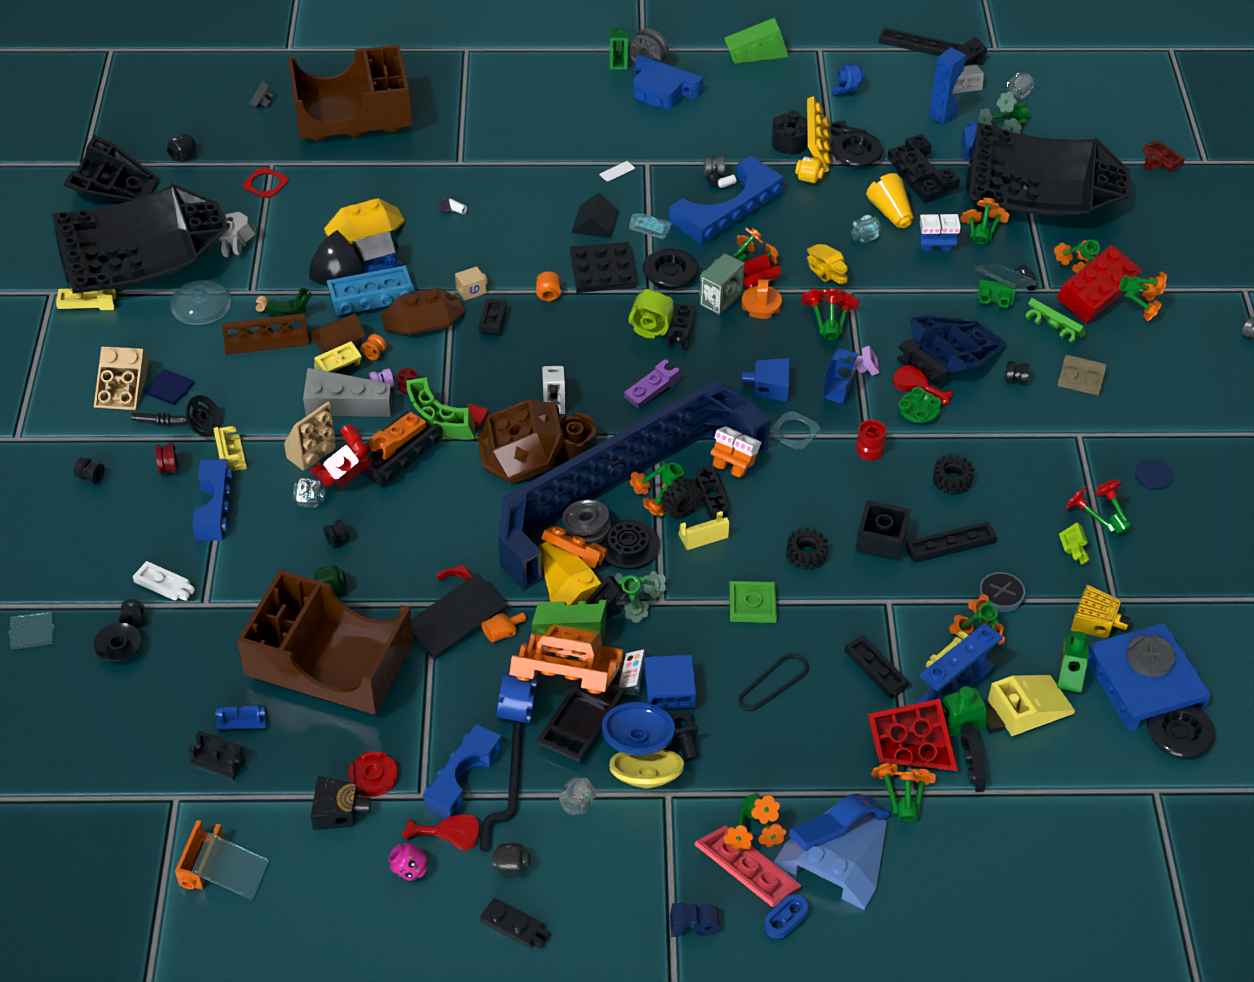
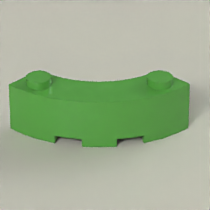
M427 377L406 380L410 400L419 416L431 426L438 423L441 425L442 435L449 438L475 439V419L469 408H455L440 404L435 399L434 389Z

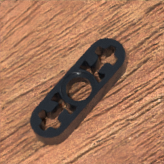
M710 467L698 469L696 483L703 493L702 499L709 517L715 520L717 512L722 511L723 518H726L729 505L715 470ZM708 491H715L718 494L716 496H709L706 493ZM718 503V508L720 511H718V509L715 508V504Z

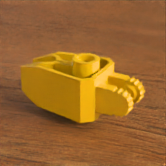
M823 244L807 248L809 254L807 261L810 269L824 282L833 280L838 284L847 283V276L844 274L847 272V266L841 252Z

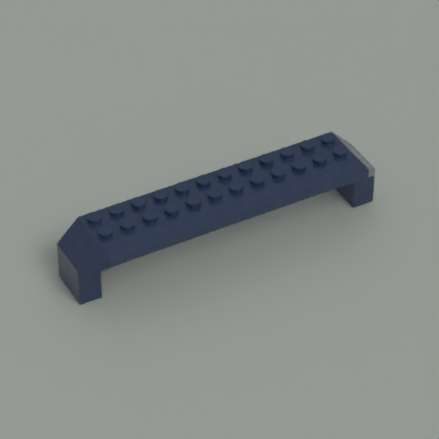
M717 379L711 381L504 496L498 535L500 566L523 591L542 581L541 550L528 537L561 519L565 509L572 503L579 500H594L631 479L633 472L640 474L702 438L715 439L716 431L725 426L742 433V435L745 434L761 441L757 453L759 455L768 450L771 420L740 393Z

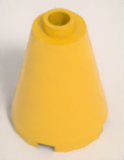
M896 173L880 177V182L876 184L874 181L867 189L866 195L869 201L897 228L908 227L913 220V214L902 178Z

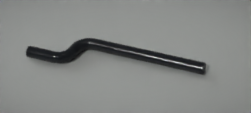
M520 722L513 724L508 807L505 811L492 813L483 820L480 836V850L483 852H487L490 849L491 826L496 822L511 819L518 807L523 724Z

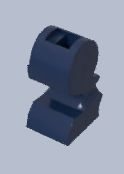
M685 902L672 903L670 912L671 937L682 935L686 927H692L698 936L717 933L720 930L718 908L710 904L697 906L695 903L692 905H687Z

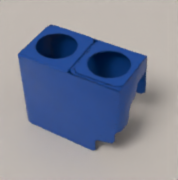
M837 348L825 374L824 397L826 399L841 404L844 403L855 381L858 353ZM848 356L854 357V361L846 363L841 358L847 359ZM846 367L852 373L849 378H843L839 375L838 369Z

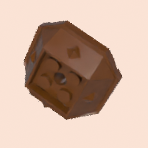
M527 399L487 416L482 432L477 435L482 466L485 471L504 479V481L512 485L552 469L555 457L565 440L558 406L555 403Z

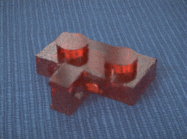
M1159 140L1145 145L1143 152L1148 155L1143 167L1148 171L1155 169L1156 166H1163L1172 171L1184 164L1185 159Z

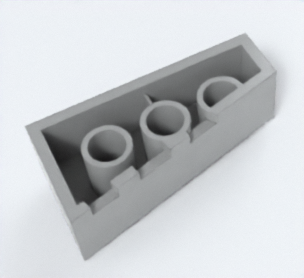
M308 368L303 395L305 414L308 416L328 401L330 402L332 416L391 417V384Z

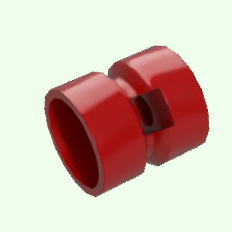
M866 420L859 425L856 453L860 458L872 461L879 459L883 455L887 432L883 423L877 420Z

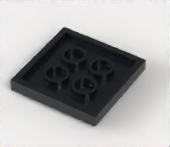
M629 242L570 247L576 293L636 288Z

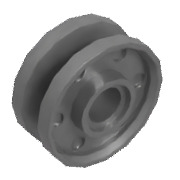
M648 28L640 30L628 45L629 55L634 62L641 55L662 63L669 52L668 43L659 32Z
M592 499L579 500L568 506L563 513V524L566 534L572 537L579 536L585 539V543L589 545L593 542L598 544L607 538L611 529L609 510L604 503Z

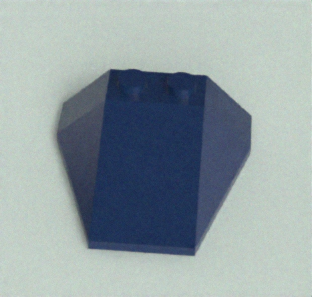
M920 316L910 320L914 341L921 345L920 349L946 367L949 373L979 367L1007 345L980 320L936 316Z

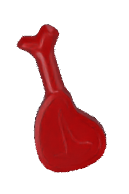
M902 366L893 376V386L900 391H912L915 387H921L924 391L939 398L943 405L949 404V399L953 396L952 391L944 392L930 386L926 376L913 366Z
M469 814L448 817L436 826L417 825L409 819L406 822L407 828L402 832L405 839H410L416 835L436 836L439 839L450 841L460 850H469L477 844L479 824L476 817Z

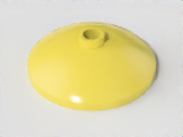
M663 749L654 754L644 756L619 752L610 759L609 767L611 773L617 779L635 787L648 789L664 785L676 779L683 772L684 762L678 754Z

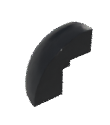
M338 230L330 234L321 243L310 264L309 278L321 285L327 286V280L364 273L355 250Z

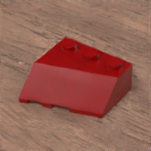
M940 699L867 715L872 741L880 763L957 771Z

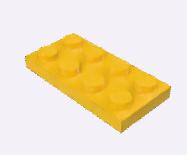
M813 96L807 98L808 148L813 157L822 162L825 173L829 171V163H831L829 155L831 150L829 139L831 136L828 130L830 121L827 116H824L821 103H817Z

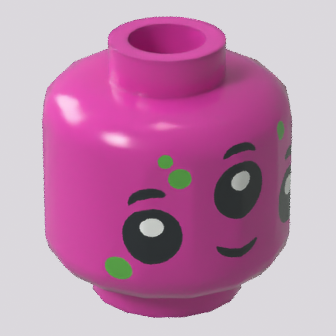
M411 843L398 844L389 855L388 861L390 862L391 871L406 881H413L417 877L421 878L428 868L426 864L427 855Z

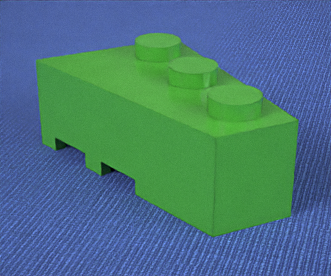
M600 600L599 604H587L586 601H579L578 605H566V602L538 603L532 622V633L544 635L553 624L598 632L603 643L606 632L607 600Z

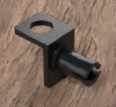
M689 712L670 715L673 721L682 719L687 724L685 728L674 730V738L672 740V743L680 742L683 761L688 762L698 759L699 756L694 743V738H696L699 730L698 725H692Z

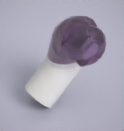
M453 199L440 200L437 204L439 211L443 213L456 211L464 215L467 211L466 205Z

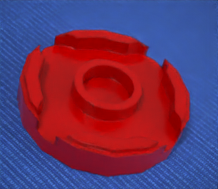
M371 751L361 754L354 763H351L348 776L349 781L357 785L359 794L376 797L386 794L397 783L398 769L396 762L387 757V754Z

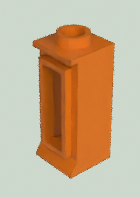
M196 821L175 870L178 884L182 887L203 890V885L220 844L224 840L220 824L215 825L214 833L204 832L202 821ZM202 844L208 845L198 871H191Z

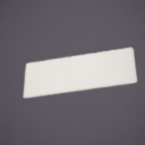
M626 161L599 175L608 182L635 169V167Z

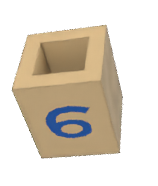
M477 266L455 273L456 289L464 301L486 294L488 280L486 275L481 273Z

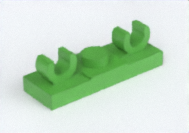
M1033 298L1029 301L1028 305L1031 310L1026 313L1027 320L1036 315L1037 318L1034 322L1036 325H1039L1042 322V317L1047 319V323L1051 327L1063 329L1060 332L1061 339H1064L1068 334L1072 335L1069 339L1070 344L1075 343L1076 336L1081 339L1085 336L1086 332L1082 325Z

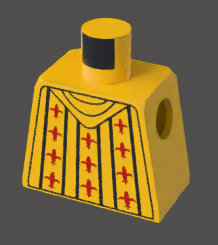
M1087 585L1074 616L1071 631H1080L1088 635L1108 638L1112 627L1126 631L1130 617L1118 614L1121 603L1118 599Z

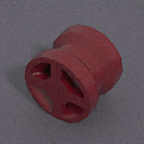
M404 368L397 373L398 389L401 393L408 395L406 380L418 379L416 370Z

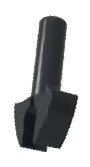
M846 121L833 122L831 127V134L835 137L849 131L867 133L864 129L847 127Z

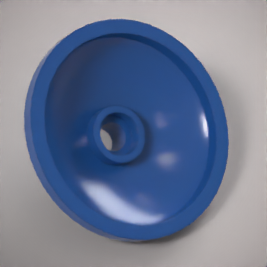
M630 702L618 705L611 709L602 721V734L607 743L618 751L629 755L644 756L654 754L666 748L674 738L675 724L671 716L660 707L648 703Z

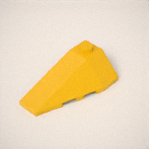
M548 541L538 545V548L541 550L542 568L545 574L550 602H566V605H578L579 601H586L601 584L591 568L577 555Z

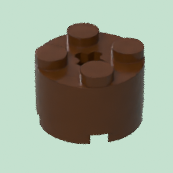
M573 413L572 416H567V414L560 416L565 440L557 456L569 461L597 445L596 426L590 416L583 413Z

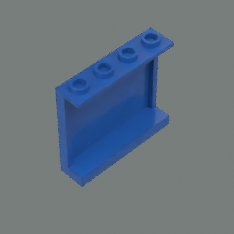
M1164 623L1089 644L1088 665L1129 731L1138 729L1140 720L1198 703L1202 710L1206 709L1211 695L1210 690L1198 676L1197 669L1190 664L1185 651L1179 647L1174 634L1168 630ZM1141 635H1146V637H1152L1153 635L1166 640L1175 652V663L1171 671L1162 677L1153 678L1143 676L1134 671L1126 658L1127 649L1131 641Z

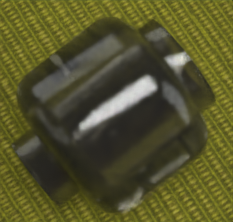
M521 843L500 844L492 854L493 869L501 877L523 876L527 867L531 866V854L529 851H526Z

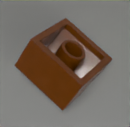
M356 313L308 333L309 337L323 354L351 341L354 345L361 343L360 338L365 337Z

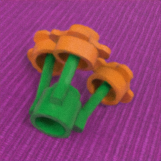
M985 594L980 595L979 599L975 601H969L968 608L974 613L970 619L956 615L953 625L949 626L950 633L958 636L957 633L960 631L969 635L974 630L973 622L978 621L980 624L986 623L1003 637L997 644L1002 645L1005 642V637L1002 634L1004 626L999 624L996 619L998 610Z

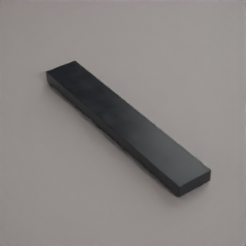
M883 28L878 42L940 56L949 48L957 49L962 46V44ZM987 52L971 63L983 65Z

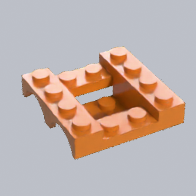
M552 624L544 635L531 633L529 644L523 643L521 645L519 656L512 655L509 675H514L517 679L523 681L533 679L539 671L549 676H553L555 673L562 674L570 680L582 678L581 688H586L590 693L599 694L606 691L621 668L623 649L602 646V640L598 632ZM569 655H570V656L578 657V659L581 660V661L570 660V659H564V658L569 657Z

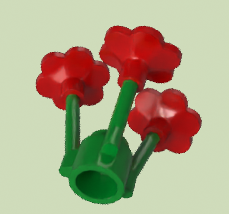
M811 289L809 292L802 294V304L812 306L815 310L820 335H823L827 340H836L842 335L846 313L851 309L857 310L859 307V299L849 293H845L844 290ZM824 296H827L828 304L830 305V319L826 320L823 324L819 303L825 300ZM834 305L841 307L842 314L839 324L834 319Z
M1111 479L1097 487L1098 490L1094 492L1096 496H1107L1109 500H1112L1118 513L1109 518L1110 524L1090 508L1083 499L1084 493L1087 490L1085 487L1080 489L1066 506L1067 510L1076 505L1082 510L1085 509L1103 524L1109 533L1115 531L1117 535H1120L1132 527L1131 522L1123 513L1116 499L1115 491L1122 484L1121 480L1115 481V479Z

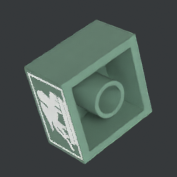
M724 253L707 270H704L700 276V305L720 315L743 293L745 263Z

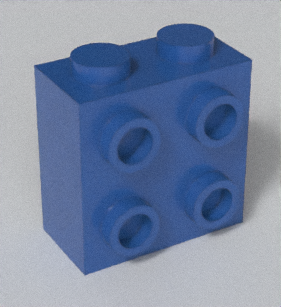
M692 655L644 657L647 703L658 706L661 709L695 708L696 689Z

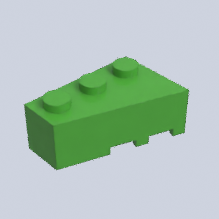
M775 18L724 38L734 64L789 57Z

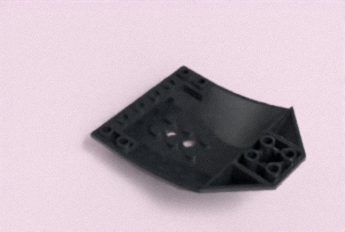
M978 123L968 162L965 189L968 198L977 201L983 200V198H991L1001 208L1040 215L1071 216L1090 213L1128 199L1130 170L1096 137L1087 140L1049 139L1018 134L1009 130L992 127L988 124ZM1020 184L1026 185L1028 189L1021 188Z
M171 183V186L152 194L112 206L52 213L66 283L73 294L136 285L175 273L195 262L227 231L218 202ZM126 256L129 259L122 261L119 257Z

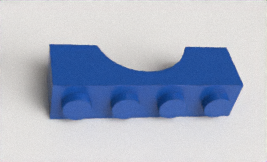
M949 48L937 57L929 118L942 125H945L957 115L959 100L952 97V92L958 77L964 71L966 59L965 54L953 48Z
M227 459L200 460L198 477L201 491L211 494L213 498L203 507L194 509L193 531L195 540H223L224 531L228 529V521L225 518V514H229V501H227V498L231 497L229 481L233 480L232 468H228Z
M478 724L471 731H467L460 747L453 750L449 762L438 771L436 780L432 785L426 787L423 793L425 810L444 819L456 815L464 804L463 789L457 783L459 778L469 769L491 766L502 750L501 735Z

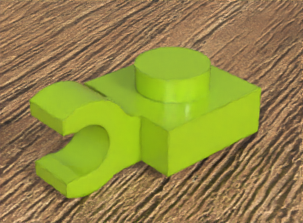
M1075 523L1059 533L1064 550L1068 554L1072 553L1074 560L1079 559L1081 565L1090 561L1088 554L1083 548L1088 541L1083 527L1079 523Z

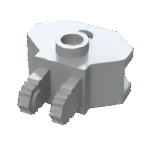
M241 212L224 214L223 217L227 231L219 238L222 242L221 253L223 256L229 257L232 248L234 254L240 255L242 246H246V242L256 234V227L249 223V218Z

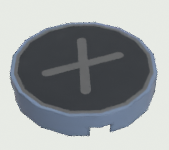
M1006 572L988 574L982 579L979 587V597L982 594L987 595L998 612H1010L1018 609L1024 601L1026 594L1025 586L1021 580Z

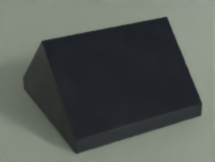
M598 193L580 205L572 233L610 238L618 210Z

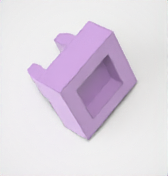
M870 346L862 348V356H858L857 363L859 365L856 366L859 373H864L867 370L872 376L880 373L879 360Z

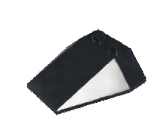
M93 135L86 147L83 160L75 172L71 171L64 186L82 194L128 202L151 194L159 178L112 142Z

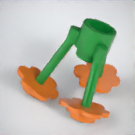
M983 198V200L977 202V205L985 207L982 224H978L976 228L974 222L981 221V212L972 209L963 212L962 217H960L961 222L970 224V237L977 244H987L992 239L997 223L1000 221L1007 223L1010 214L1004 208L999 207V204L995 203V200L991 198ZM988 216L994 218L990 229L987 225Z
M745 228L751 236L738 235L736 237V242L740 247L731 257L741 262L747 261L748 258L743 251H755L754 238L763 244L759 239L762 236L759 234V230L752 228L750 231L748 228ZM766 243L765 251L771 262L776 265L778 252L774 246Z
M1093 239L1084 240L1073 248L1060 243L1059 246L1054 248L1056 260L1061 261L1063 265H1068L1073 259L1071 253L1076 251L1078 259L1086 262L1084 264V262L1080 261L1073 266V272L1078 273L1098 255L1100 251L1099 242Z

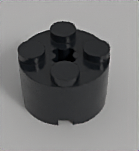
M790 111L773 119L772 147L776 151L783 154L786 151L790 152V155H796L807 149L808 125L805 117L799 115L797 111Z

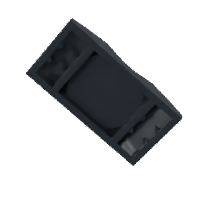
M579 678L537 739V744L580 763L594 748L602 731L604 716L611 709L620 705L625 694L624 688L610 683L605 692L599 694L590 693L586 688H581L582 678Z

